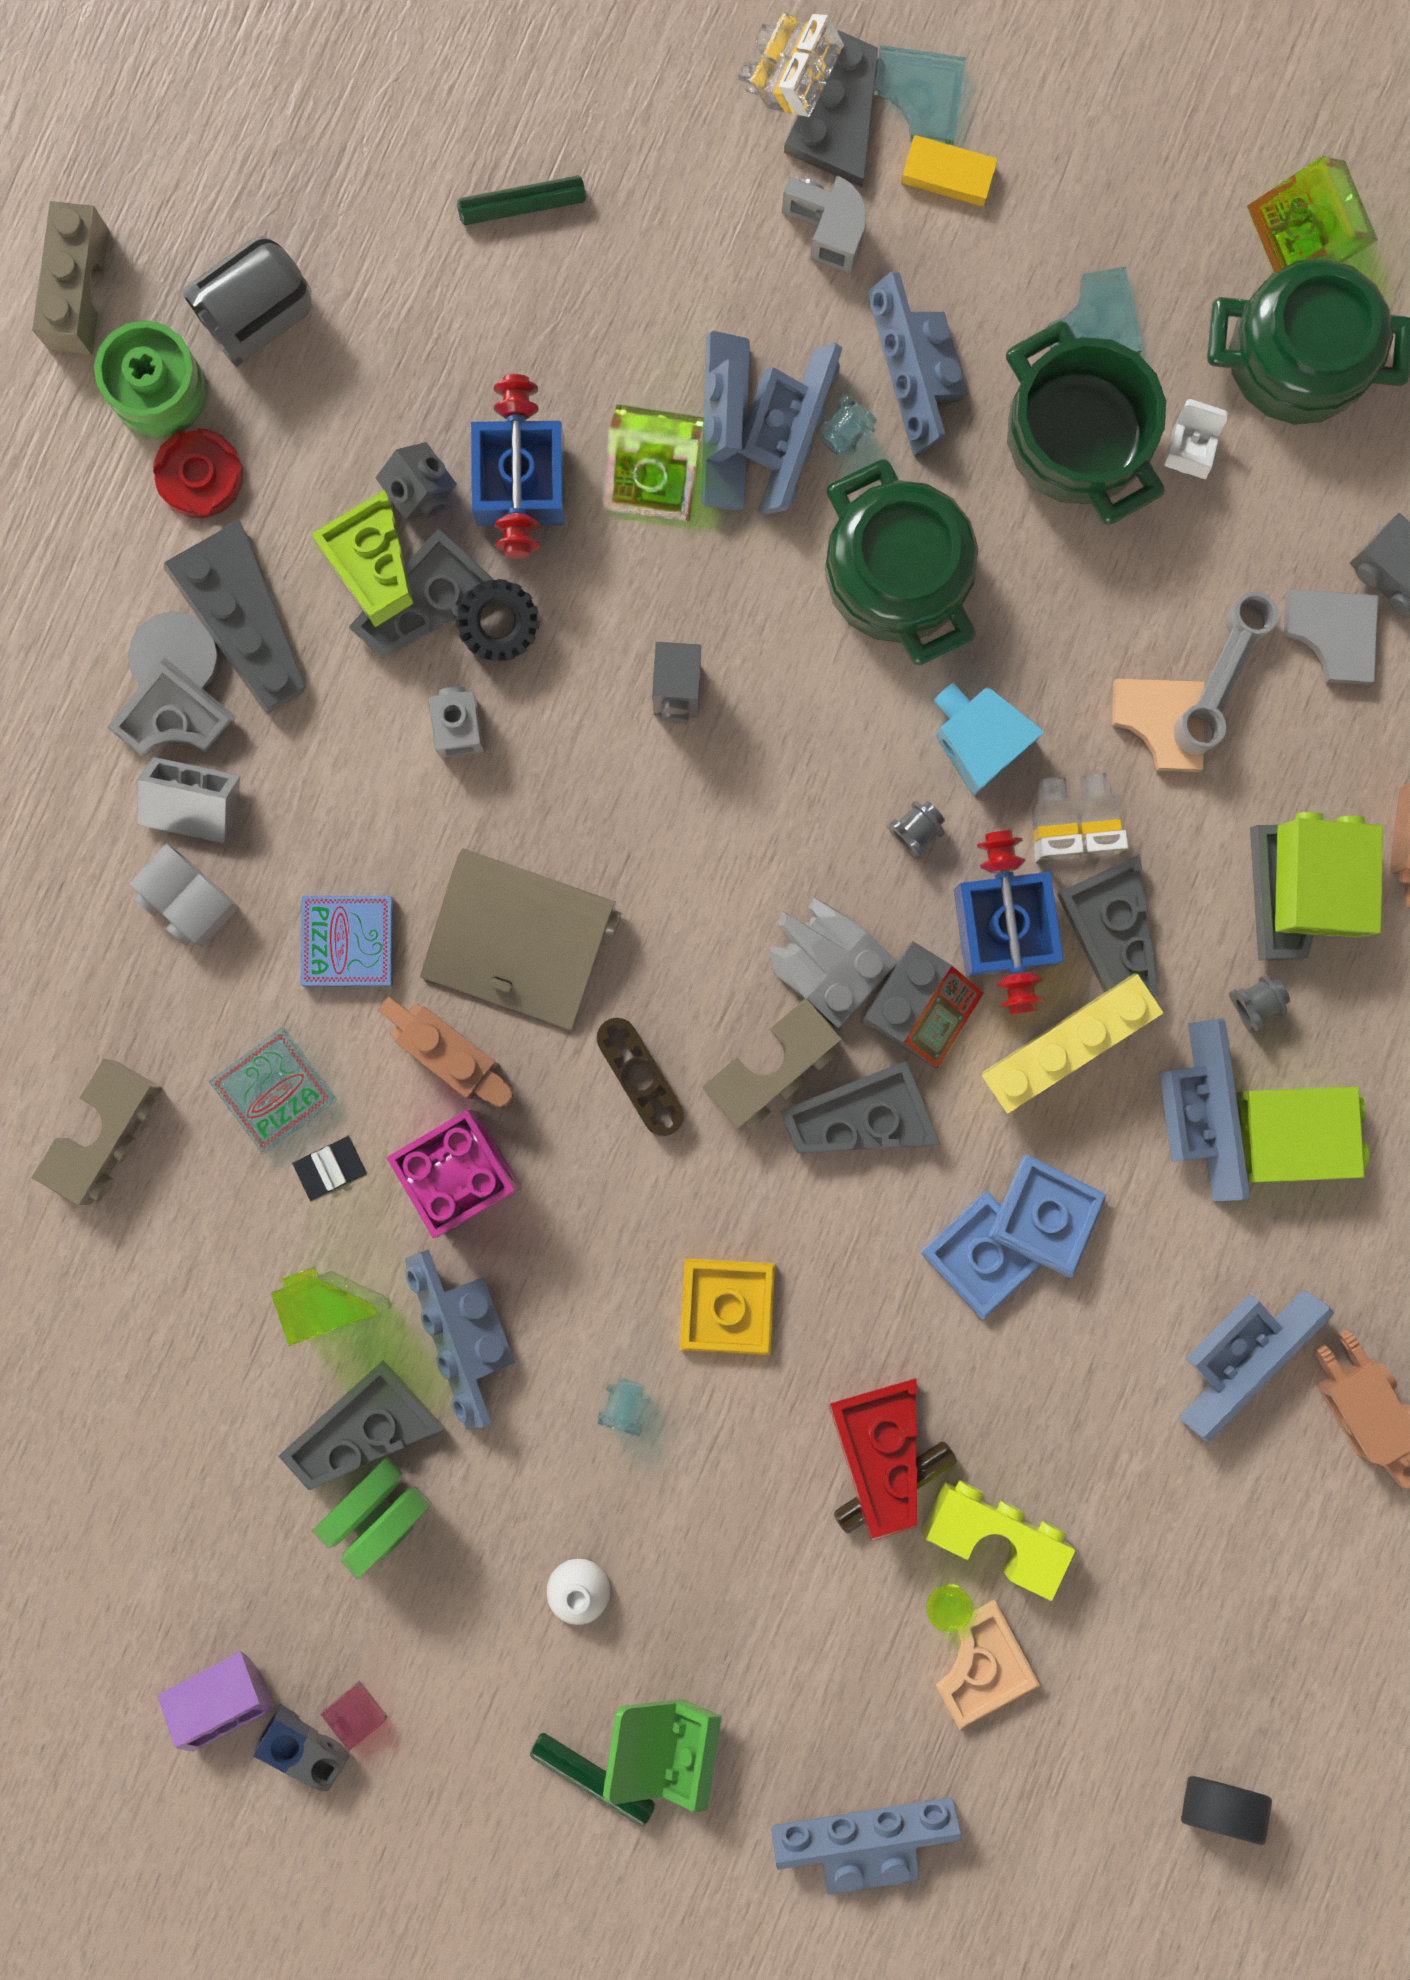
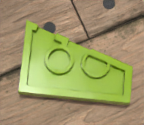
M384 490L311 534L319 550L375 627L414 604L392 501Z

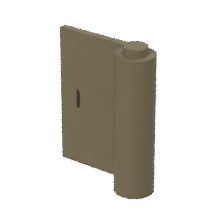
M463 848L452 870L420 977L572 1030L599 947L605 936L614 937L622 913L615 911L616 901ZM493 977L502 978V979H504V980L510 981L512 984H510V983H508V982H505V981H502V980H499V979H496V978H493Z

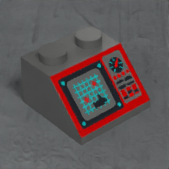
M912 941L906 947L861 1022L937 1069L984 992L951 964Z

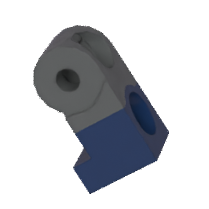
M280 1704L259 1737L253 1757L314 1789L329 1791L349 1759V1752L333 1738L319 1734L318 1730L295 1718V1712Z

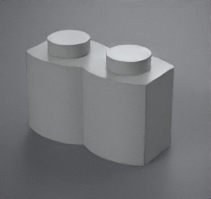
M168 844L130 882V885L139 892L134 897V900L153 916L160 911L171 922L166 929L185 946L192 941L204 947L240 908L187 858Z

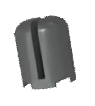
M265 236L252 238L181 290L186 296L184 298L193 312L215 340L223 345L224 349L222 351L235 367L305 318L313 307L312 290L296 263L278 243Z

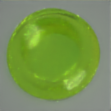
M942 1585L933 1590L929 1595L926 1603V1612L930 1622L937 1629L952 1633L960 1631L967 1626L972 1617L973 1606L969 1595L962 1588L955 1585Z

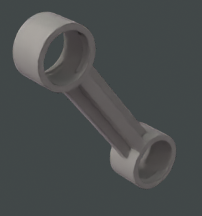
M1261 592L1246 593L1229 609L1226 616V625L1230 635L1197 705L1189 708L1177 720L1174 726L1175 741L1186 753L1192 755L1205 754L1223 739L1226 732V722L1222 712L1255 642H1258L1269 633L1278 621L1277 606L1268 595ZM1251 606L1257 609L1263 616L1264 628L1256 630L1248 627L1241 619L1240 607ZM1200 717L1210 725L1212 729V739L1210 742H1199L1190 735L1187 729L1188 718Z

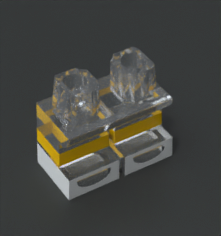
M783 12L777 24H762L756 37V46L762 57L759 62H744L738 74V79L746 92L760 96L767 109L810 117L826 83L823 78L828 79L844 44L828 15L812 14L809 22H799L793 15Z
M1107 773L1082 776L1080 778L1082 798L1068 799L1065 777L1044 778L1039 782L1038 804L1032 809L1035 862L1073 859L1077 856L1084 858L1116 855L1128 848L1126 830H1122L1119 812L1121 806L1120 795H1112V788Z

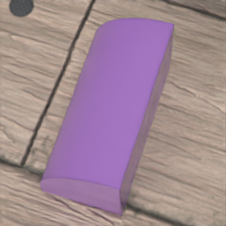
M241 1651L157 1695L174 1747L191 1752L275 1709L273 1699L261 1673L252 1660Z

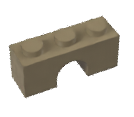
M50 201L32 327V331L49 351L92 355L98 313L91 302L90 278L92 270L104 271L109 229L96 208L92 205Z
M807 998L770 1029L780 1041L784 1050L783 1063L776 1072L770 1075L754 1074L738 1058H735L702 1087L737 1129L745 1123L751 1130L771 1113L766 1107L768 1102L778 1094L786 1100L805 1083L800 1077L805 1070L812 1064L820 1070L839 1054L834 1045L841 1040V1037Z
M103 1059L80 1096L81 1100L93 1106L101 1116L102 1129L99 1137L87 1147L76 1143L70 1138H55L31 1178L78 1206L90 1205L94 1200L100 1201L112 1184L113 1178L109 1175L118 1161L123 1162L133 1150L136 1144V1138L133 1135L140 1123L148 1122L156 1112L160 1103V1099L156 1097L162 1087L115 1060Z

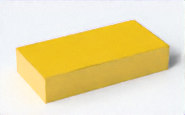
M914 135L901 184L984 207L998 159Z

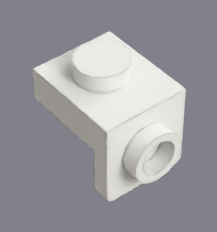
M1188 399L1172 430L1164 466L1206 480L1213 465L1219 436L1227 422L1229 413L1226 410Z

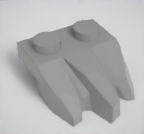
M813 897L808 907L812 915L809 922H803L782 911L777 926L791 943L786 948L774 946L768 951L774 973L797 995L804 999L807 998L830 1024L839 1028L898 961L857 923L837 909Z

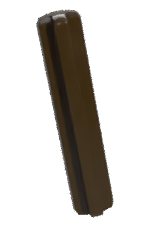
M946 1442L938 1443L916 1458L917 1489L956 1465L957 1458ZM857 1497L834 1512L836 1521L845 1533H851L865 1524Z

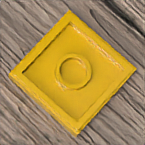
M685 1258L680 1350L770 1355L775 1263Z

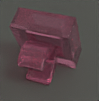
M360 1680L328 1705L320 1714L348 1751L381 1726L388 1717Z

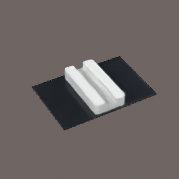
M349 1135L292 1163L310 1201L367 1174Z

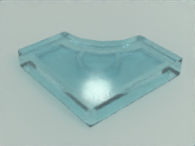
M880 45L873 95L890 100L902 111L909 125L910 142L913 141L914 135L948 145H954L966 57Z
M1126 266L1083 274L1080 279V298L1076 307L1064 318L1048 324L1050 326L1058 321H1065L1076 338L1111 339L1138 352L1139 355L1143 351ZM1055 343V344L1051 345V346H1050V349H1051L1053 346H1056V345H1059V344H1058V343Z

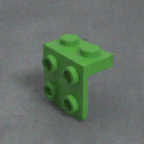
M684 1699L621 1706L615 1714L603 1791L604 1800L611 1804H620L663 1797L694 1813L707 1811L722 1716Z

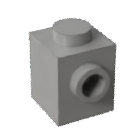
M454 686L440 689L438 696L428 697L435 750L440 758L485 752L478 701L473 691H465V687Z

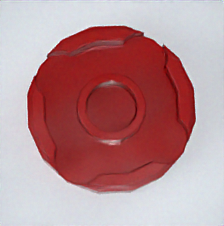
M196 428L197 431L191 430L188 432L183 430L173 434L160 446L153 461L155 485L159 495L174 511L187 517L208 518L223 512L236 500L243 486V466L237 451L223 435L203 428Z

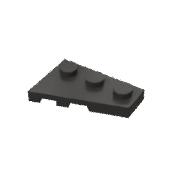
M838 30V35L843 44L831 45L803 104L809 117L798 115L785 142L784 153L863 187L878 47Z
M439 528L405 564L414 604L377 627L373 625L364 611L349 625V629L382 659L457 619L458 612L456 611L465 593L481 582L494 580Z
M1256 825L1250 827L1258 961L1300 960L1308 958L1314 936L1310 934L1275 932L1278 825Z
M1140 854L1057 893V896L1104 993L1135 973L1139 975L1151 995L1155 997L1159 995L1153 945L1149 939L1146 917L1148 909L1146 894H1143Z
M907 1061L780 1111L796 1153L941 1145Z
M383 1360L278 1457L308 1490H311L384 1455L402 1449L415 1441L442 1431L444 1427Z

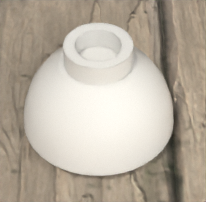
M586 1559L568 1560L560 1564L552 1572L548 1580L546 1592L548 1604L552 1612L566 1623L573 1625L590 1623L598 1618L607 1607L610 1599L609 1580L605 1572L594 1562Z

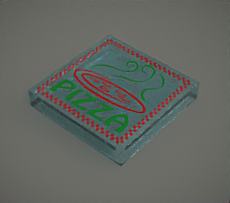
M283 1027L209 1081L262 1154H266L338 1100Z

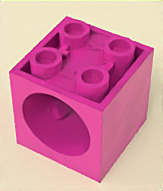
M473 1110L462 1112L386 1157L433 1239L445 1235L522 1189L477 1111Z

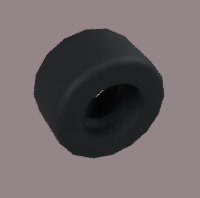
M1190 1776L1187 1780L1181 1821L1189 1826L1264 1845L1267 1837L1272 1799L1264 1794Z

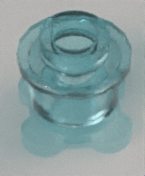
M843 394L839 399L840 406L837 408V413L830 421H824L820 425V430L823 433L821 440L836 455H842L843 453L853 455L857 450L856 443L864 434L867 436L873 434L875 431L873 426L876 424L877 419L871 412L858 405L853 398Z
M619 1378L617 1385H607L606 1390L610 1394L605 1411H600L598 1414L597 1423L604 1427L640 1436L642 1424L639 1421L644 1404L650 1403L651 1400L650 1396L643 1393L645 1386Z

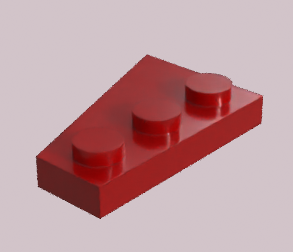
M917 1378L839 1400L829 1405L871 1541L913 1529L917 1526Z

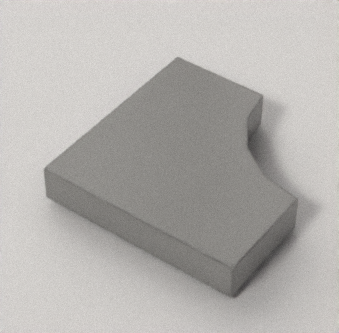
M1289 589L1286 592L1284 636L1300 640L1315 652L1323 665L1325 683L1367 686L1374 683L1378 595Z
M164 658L107 728L142 757L156 746L169 742L191 744L207 752L236 716Z

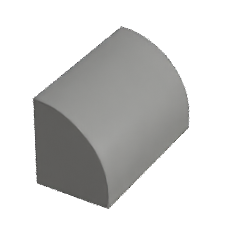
M153 757L137 779V825L225 844L236 814L240 776Z

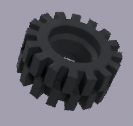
M503 579L488 580L475 585L465 593L456 611L458 612L456 628L458 627L459 637L466 644L469 651L486 660L507 661L522 655L527 651V647L533 644L536 638V629H539L540 621H537V614L539 612L537 606H534L531 600L533 599L532 596L521 588L522 586ZM491 603L505 604L514 615L513 629L503 638H492L481 627V613Z

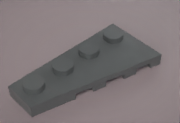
M240 520L164 562L166 573L266 714L304 692L305 685Z

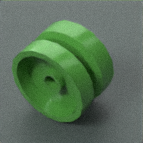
M148 320L126 323L111 332L99 347L94 364L96 385L122 422L138 434L154 438L172 436L192 426L202 413L208 393L205 374L182 337L165 324Z
M388 1457L368 1474L311 1531L327 1548L336 1547L352 1531L357 1534L358 1537L342 1553L340 1561L356 1579L366 1572L379 1558L383 1560L413 1530L412 1525L432 1504L417 1487L407 1488L392 1503L386 1499L400 1484L403 1472Z

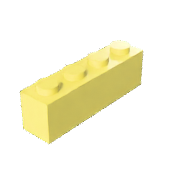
M1134 973L983 1071L982 1077L1008 1114L1162 1015L1163 1011L1139 975Z

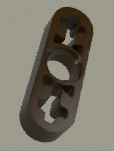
M611 1018L605 1021L597 1032L598 1047L649 1131L659 1136H668L675 1133L682 1125L684 1118L683 1109L634 1026L623 1018ZM614 1026L618 1031L625 1029L629 1031L630 1036L625 1039V1044L631 1053L637 1047L643 1053L642 1056L629 1059L620 1069L617 1067L615 1060L622 1059V1054L616 1046L608 1048L605 1044V1041L610 1038L608 1030ZM636 1064H645L653 1071V1082L645 1090H635L627 1081L629 1069ZM660 1085L666 1091L665 1095L657 1096L662 1106L665 1108L673 1106L676 1110V1113L671 1117L673 1125L669 1128H665L662 1123L654 1126L650 1118L654 1117L656 1113L650 1101L644 1107H641L638 1102V1098L653 1094Z

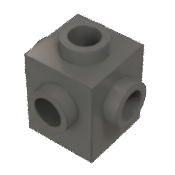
M427 442L396 449L375 477L405 520L425 515L426 518L437 515L446 507L448 503L446 498L457 485L445 468L444 463L436 456Z

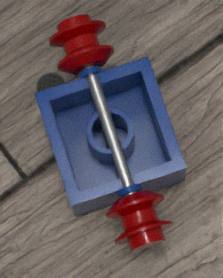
M509 374L505 375L502 381L496 383L493 387L496 394L503 396V401L497 402L494 405V411L507 419V421L471 422L472 513L477 526H495V528L504 532V538L497 540L495 547L504 551L505 557L523 559L530 557L531 551L540 548V543L531 538L532 531L539 529L540 525H565L564 435L561 420L526 421V419L539 411L538 405L530 401V396L538 392V386L530 382L529 377L525 375Z
M1012 830L985 834L986 842L977 844V848L986 850L988 854V860L982 863L980 868L989 873L998 874H995V879L960 883L953 890L965 977L1007 972L1008 974L1014 973V975L1005 976L997 984V987L1007 990L1008 999L1000 1004V1007H1009L1010 1015L1037 1012V1003L1046 1000L1035 995L1034 986L1043 981V979L1034 973L1023 972H1027L1030 969L1053 967L1064 962L1051 871L1014 876V873L1010 871L1017 870L1026 861L1025 858L1015 854V846L1021 843L1023 838L1013 837Z

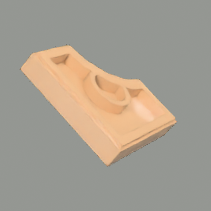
M1115 679L1113 681L1112 726L1129 729L1144 740L1153 755L1155 771L1201 772L1203 770L1204 754L1192 755L1183 751L1175 741L1174 726L1177 720L1189 708L1197 705L1205 688V682ZM1200 717L1188 718L1187 729L1190 735L1195 740L1204 743V719Z
M995 1600L954 1621L959 1635L958 1657L950 1673L936 1684L959 1730L1040 1686Z

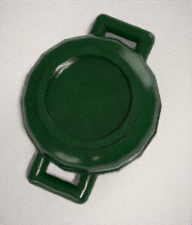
M1328 258L1297 260L1272 273L1249 300L1218 297L1213 301L1207 361L1214 367L1231 368L1232 376L1245 399L1267 417L1293 425L1319 423L1347 410L1351 404L1357 402L1372 383L1403 386L1408 383L1410 378V317L1391 315L1390 308L1378 286L1354 266ZM1239 317L1229 349H1226L1228 318ZM1393 334H1395L1392 367L1384 366L1394 338Z
M1058 321L1007 350L1006 360L1020 382V386L1010 405L1007 444L1016 469L1035 490L1059 502L1092 504L1101 521L1107 525L1120 521L1164 495V484L1150 460L1165 430L1166 398L1157 373L1138 352L1111 339L1076 338L1065 321ZM1055 343L1059 344L1053 346L1031 366L1028 358ZM1138 477L1143 487L1112 503L1110 497L1116 496Z
M885 459L878 460L831 483L827 487L826 492L839 520L829 536L825 577L832 603L848 624L873 639L902 643L915 665H923L972 641L976 635L975 628L962 604L974 585L979 548L972 523L956 501L929 484L899 480L891 463ZM878 480L880 481L881 485L869 488L850 502L847 495ZM951 621L954 630L926 644H922L920 638L932 635Z

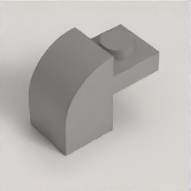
M839 176L836 177L831 191L825 190L821 184L814 180H798L789 177L783 192L782 213L818 226L812 241L810 259L851 274L860 251L866 222V210L861 195L851 183Z

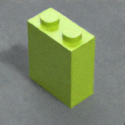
M1319 812L1296 813L1295 819L1279 824L1277 830L1275 932L1362 938L1380 934L1383 825L1365 824V817L1340 816L1337 817V821L1323 820V813Z
M1358 1086L1237 1092L1239 1121L1242 1130L1248 1182L1365 1178L1364 1168L1369 1164V1149L1367 1143L1362 1141L1361 1123L1366 1118V1104L1363 1096L1359 1095Z

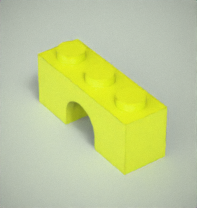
M959 1480L955 1487L944 1481L921 1530L925 1539L968 1560L974 1546L981 1538L991 1534L1005 1536L1009 1539L1011 1545L1010 1557L1003 1570L1007 1578L1011 1582L1052 1601L1075 1553V1549L1064 1540L1067 1533L1045 1521H1041L1039 1527L1024 1521L1023 1518L1026 1513L1000 1500L998 1507L981 1500L984 1492L968 1483Z

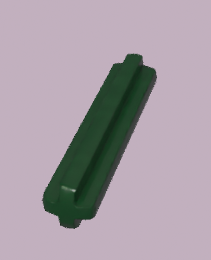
M577 175L462 197L457 200V209L461 223L469 225L583 203L586 200V192L582 177Z
M541 1733L537 1737L530 1750V1757L638 1826H645L655 1809L653 1800L646 1799L620 1804H611L605 1801L603 1798L606 1778L605 1770L546 1733Z

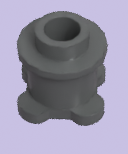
M914 801L911 804L912 810L899 821L894 819L887 826L891 834L899 840L915 859L924 853L923 847L936 835L939 837L944 835L941 825L945 822V819L936 807L928 801L924 805Z
M1263 975L1259 978L1258 984L1246 990L1241 988L1238 991L1235 989L1229 992L1232 1003L1249 1031L1262 1029L1263 1021L1276 1014L1281 1017L1287 1014L1286 1004L1290 1003V997L1286 988L1278 979L1272 981L1268 976Z

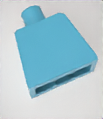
M952 683L933 700L950 719L939 729L936 737L974 796L1030 748L1044 733L1040 727L990 688H985L970 701Z

